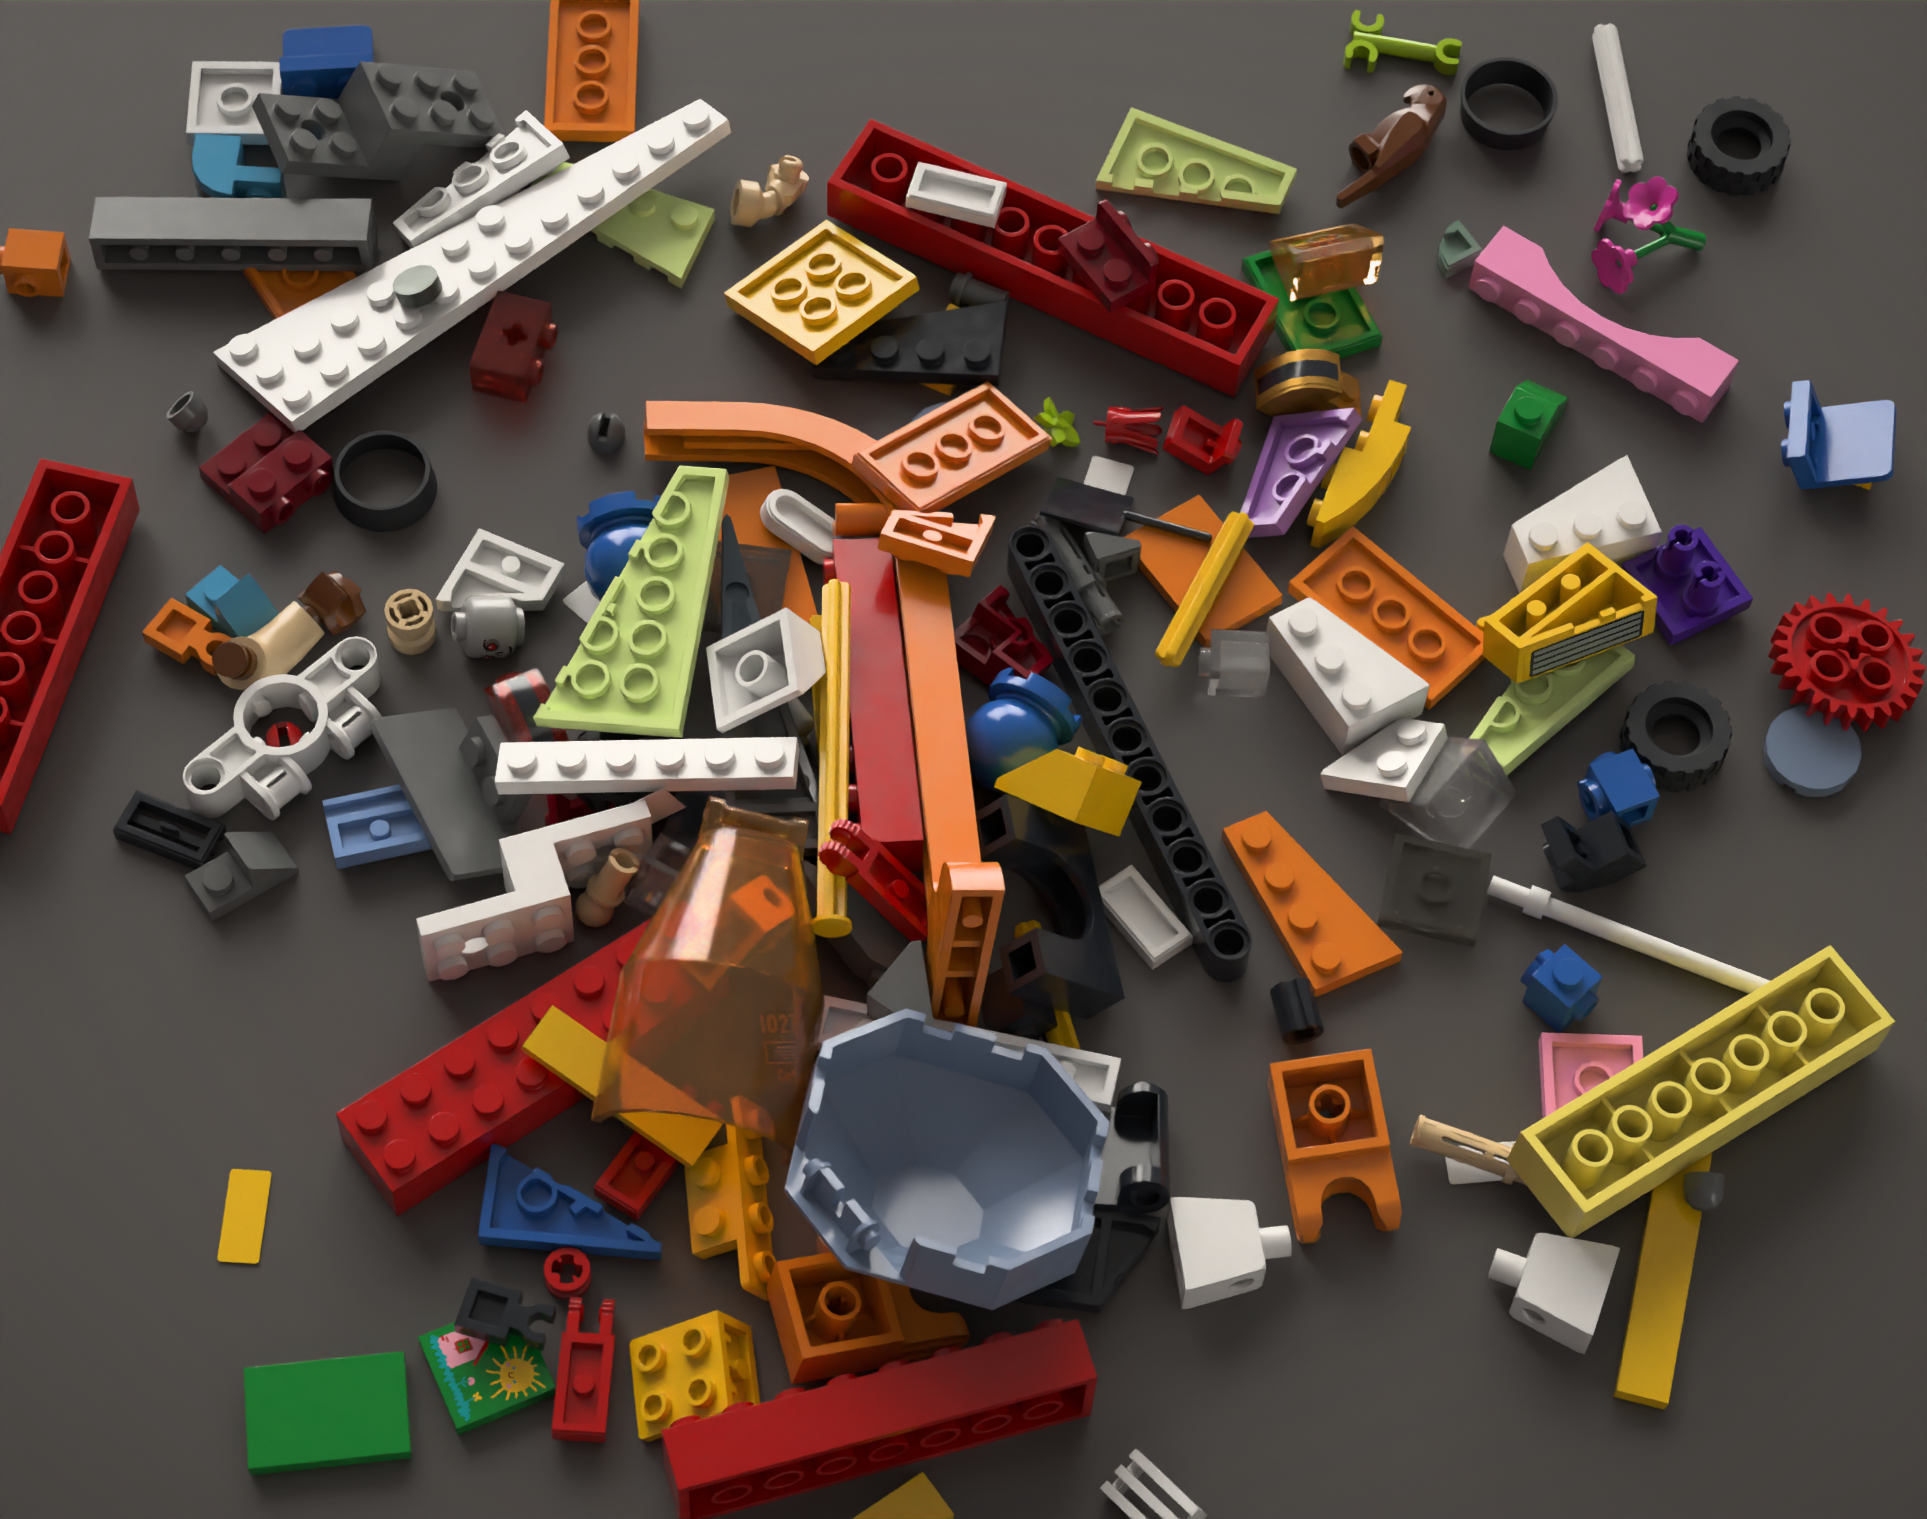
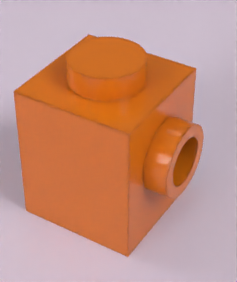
M9 228L5 246H0V274L4 276L8 293L19 294L25 297L37 295L64 297L71 263L65 233Z

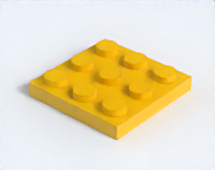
M825 220L727 290L724 295L729 308L817 365L919 291V285L916 275L835 224Z

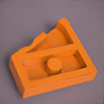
M893 510L880 533L877 549L891 553L900 560H914L936 567L941 572L949 575H962L969 578L992 533L996 517L980 514L978 524L953 523L954 517L952 513H919L917 511Z

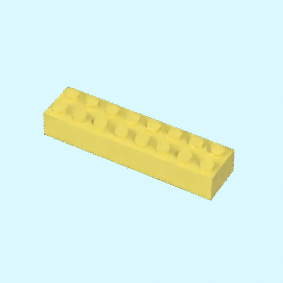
M1829 945L1521 1131L1506 1160L1566 1236L1574 1238L1876 1051L1895 1023V1020L1833 947Z

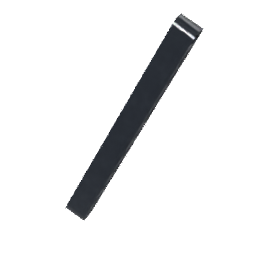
M1021 526L1010 536L1007 559L1008 575L1042 644L1045 645L1054 659L1052 664L1068 696L1072 699L1071 702L1077 714L1081 715L1082 724L1097 754L1128 765L1125 775L1141 781V785H1148L1155 789L1148 792L1138 790L1128 817L1180 922L1193 936L1192 946L1204 970L1216 981L1225 983L1235 981L1242 977L1247 968L1252 944L1250 931L1050 535L1039 526ZM1023 554H1032L1036 557H1025ZM1041 592H1053L1055 595H1044ZM1068 629L1074 631L1075 633L1066 634L1062 633L1059 630ZM1079 668H1091L1094 672H1082ZM1106 706L1114 709V711L1105 712L1098 709V707ZM1125 745L1130 746L1135 750L1127 752L1122 751L1117 747ZM1168 825L1174 828L1175 830L1165 832L1161 831L1156 826ZM1187 865L1196 871L1187 873L1180 871L1176 867ZM1208 906L1215 909L1216 912L1212 914L1202 913L1197 907ZM1228 947L1235 950L1237 954L1231 956L1224 955L1217 949Z

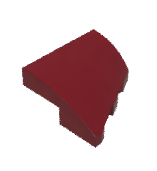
M1001 584L978 603L970 618L954 630L957 663L989 687L998 673L1006 668H1013V676L1027 680L1031 672L1043 677L1054 661L1045 645L1035 638L1033 627L1027 618H1016L1006 604L1010 593Z

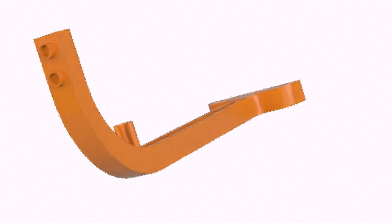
M646 401L643 427L645 461L761 463L795 470L812 476L839 490L855 502L835 503V522L832 523L833 536L880 537V533L892 511L900 510L851 465L854 453L873 444L876 440L839 421L813 412L764 403L717 401ZM892 555L924 836L922 870L928 917V939L924 963L932 1014L934 1019L976 1027L1005 893L1004 879L998 862H981L947 574L941 572L936 567L914 560H900Z

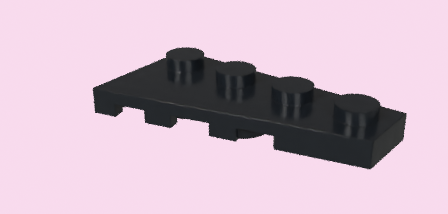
M1007 301L877 321L817 365L814 364L815 379L978 386L988 381L993 386H999L1008 316Z

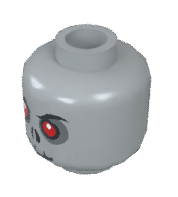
M468 596L462 604L461 611L453 612L452 614L453 641L461 642L464 653L469 657L507 658L514 652L516 646L523 644L525 635L522 608H516L513 600L507 596Z

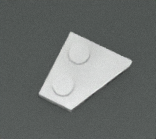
M479 528L436 598L437 609L444 612L461 611L462 604L468 596L496 595L510 597L515 607L522 608L523 611L544 610L565 575V563Z
M1407 718L1397 719L1323 769L1320 775L1324 789L1409 802L1448 739L1445 724Z

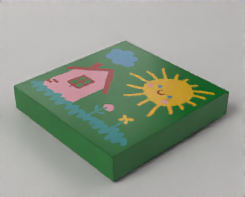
M455 1322L418 1336L419 1345L457 1435L555 1396L556 1386L540 1350L527 1346L518 1336L510 1334L505 1347L456 1333Z

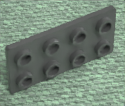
M455 708L374 718L370 724V729L447 878L455 881L503 873L499 839L522 833L516 822L534 794L498 795L495 776L500 744L508 743L494 715L477 717L469 731Z

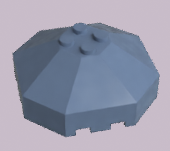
M903 1009L823 1041L809 1080L784 1192L844 1269L994 1310L1075 1273L1093 1231L1095 1217L1092 1216L1094 1202L1099 1192L1103 1166L1101 1155L1108 1134L1109 1121L1047 1048L1027 1043L1023 1053L995 1045L997 1037L995 1033L956 1023L953 1033L924 1025L926 1014L910 1009Z

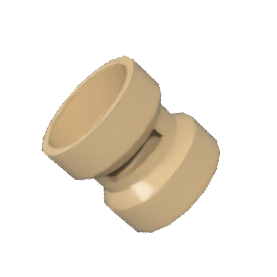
M415 589L400 590L391 595L384 609L390 644L395 650L408 655L420 654L428 650L436 638L433 606L429 597Z

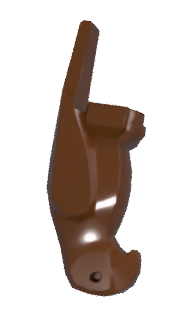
M1417 85L1410 88L1403 95V102L1409 104L1410 108L1392 113L1378 124L1372 134H1360L1349 144L1351 162L1364 175L1337 194L1336 206L1338 208H1344L1379 188L1423 155L1438 126L1445 117L1447 99L1441 91L1430 85Z

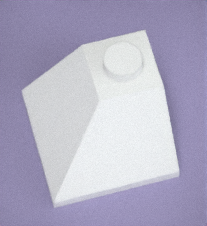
M786 607L706 647L717 730L724 733L804 694L826 673L820 631Z

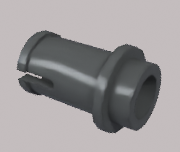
M968 271L966 275L958 272L951 284L948 298L955 300V305L959 307L963 303L969 306H977L1002 301L1008 302L1010 291L1002 290L974 279L972 272Z

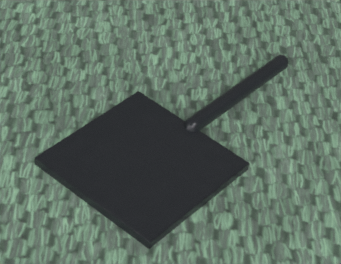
M1057 477L1039 514L1113 536L1118 535L1124 520H1128L1207 543L1213 539L1210 533L1129 511L1134 501L1133 497Z

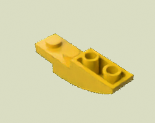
M1389 379L1383 397L1374 395L1366 420L1373 423L1370 432L1361 430L1355 449L1344 446L1338 463L1333 462L1323 477L1321 488L1326 489L1327 492L1324 500L1314 499L1307 520V525L1314 527L1310 546L1321 548L1345 533L1375 505L1391 483L1405 455L1411 431L1410 426L1397 422L1402 410L1407 385Z

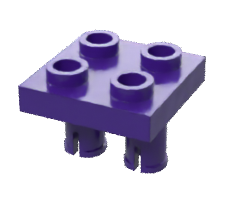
M1676 525L1670 529L1668 540L1665 544L1630 559L1621 565L1625 572L1658 597L1655 625L1670 645L1749 609L1753 601L1751 594L1701 527L1693 530L1688 525Z

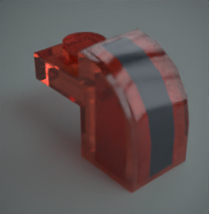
M537 668L525 673L511 672L496 680V684L484 688L488 704L503 721L510 743L569 741L565 729L537 727L533 717L541 703L546 704L551 695L545 680Z

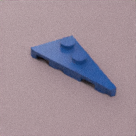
M491 1144L478 1231L480 1245L548 1251L572 1247L579 1249L584 1254L661 1261L662 1243L652 1239L647 1231L632 1222L628 1226L604 1212L603 1205L568 1185L556 1183L550 1174L536 1167L533 1170L512 1158L504 1147Z

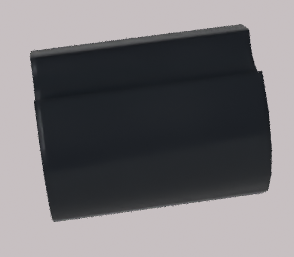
M1295 978L1289 982H1280L1270 990L1280 1033L1285 1043L1303 1044L1323 1034L1324 1026L1309 979Z

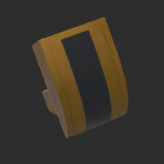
M1320 349L1289 351L1271 359L1254 370L1256 409L1271 417L1306 413L1314 410L1326 411L1355 408L1361 416L1359 380L1340 370L1339 354Z

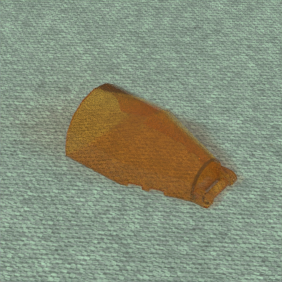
M709 796L703 814L698 841L620 972L591 1121L601 1123L604 1119L613 1115L633 1112L678 1114L717 1121L752 1131L775 1141L784 1149L781 1164L790 1166L806 1092L813 1072L825 1007L803 863L808 820L794 816L790 821L728 806L725 799ZM722 825H724V826H728V827H732V828H721V827H722Z

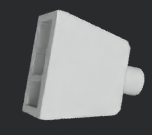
M1190 1197L1170 1198L1166 1222L1181 1309L1193 1308L1256 1290L1263 1284L1266 1272L1265 1259L1291 1256L1292 1246L1288 1226L1259 1228L1255 1204L1249 1200Z
M1536 1233L1527 1258L1497 1248L1487 1278L1517 1288L1509 1310V1314L1513 1318L1570 1349L1585 1354L1595 1331L1620 1248L1547 1233Z

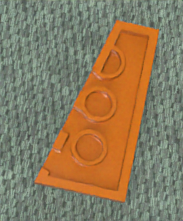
M1267 811L1223 828L1221 839L1300 977L1310 980L1315 997L1401 961L1403 952Z

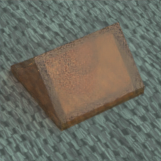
M1352 223L1269 241V248L1289 300L1293 301L1376 283L1384 248V238L1380 233Z

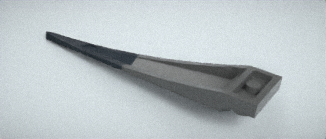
M728 514L725 515L722 521L721 640L761 620L732 519ZM788 702L721 733V738L797 737L800 749L796 789L720 790V818H723L728 859L818 855L819 787L806 756Z

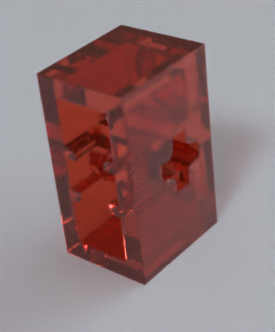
M497 291L469 363L472 391L526 403L532 386L539 387L545 368V362L542 359L546 349L552 351L556 344L559 326L558 323L553 322L551 303Z

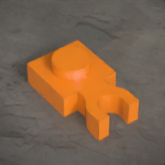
M172 597L142 632L145 643L182 664H185L193 656L199 660L205 671L214 676L217 675V672L213 667L210 654L220 644L232 639L224 633H211L213 628L209 618Z

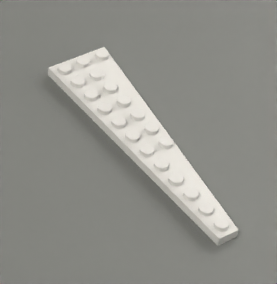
M699 99L499 204L482 208L474 217L248 334L234 337L229 344L213 352L217 364L294 433L299 429L302 431L731 133L729 121L703 100ZM429 265L434 267L442 283V291L439 296L431 303L422 307L409 308L402 306L392 287L395 278L401 272L413 266Z

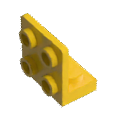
M721 1311L709 1312L633 1339L629 1343L638 1435L644 1441L650 1442L662 1438L661 1430L670 1428L671 1423L682 1417L698 1415L704 1419L723 1414V1410L728 1406L743 1401L753 1402L754 1405L760 1404L751 1326Z

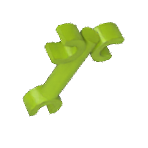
M1355 10L1352 13L1349 31L1353 41L1346 46L1343 59L1344 68L1350 69L1352 59L1362 57L1368 62L1367 72L1372 73L1376 67L1378 53L1431 62L1438 72L1449 76L1456 75L1459 59L1447 56L1459 57L1462 46L1461 41L1447 38L1441 40L1437 45L1381 36L1384 25L1382 14L1377 15L1375 24L1366 26L1360 22L1361 11Z

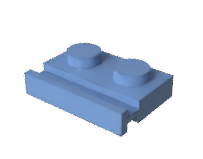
M399 784L322 800L337 869L432 849Z

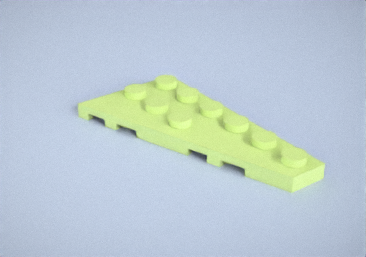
M679 466L652 512L653 519L641 540L636 539L628 553L629 561L620 576L614 577L579 638L581 644L567 667L563 666L556 677L555 689L546 704L541 703L533 718L537 727L682 738L729 484L727 469Z

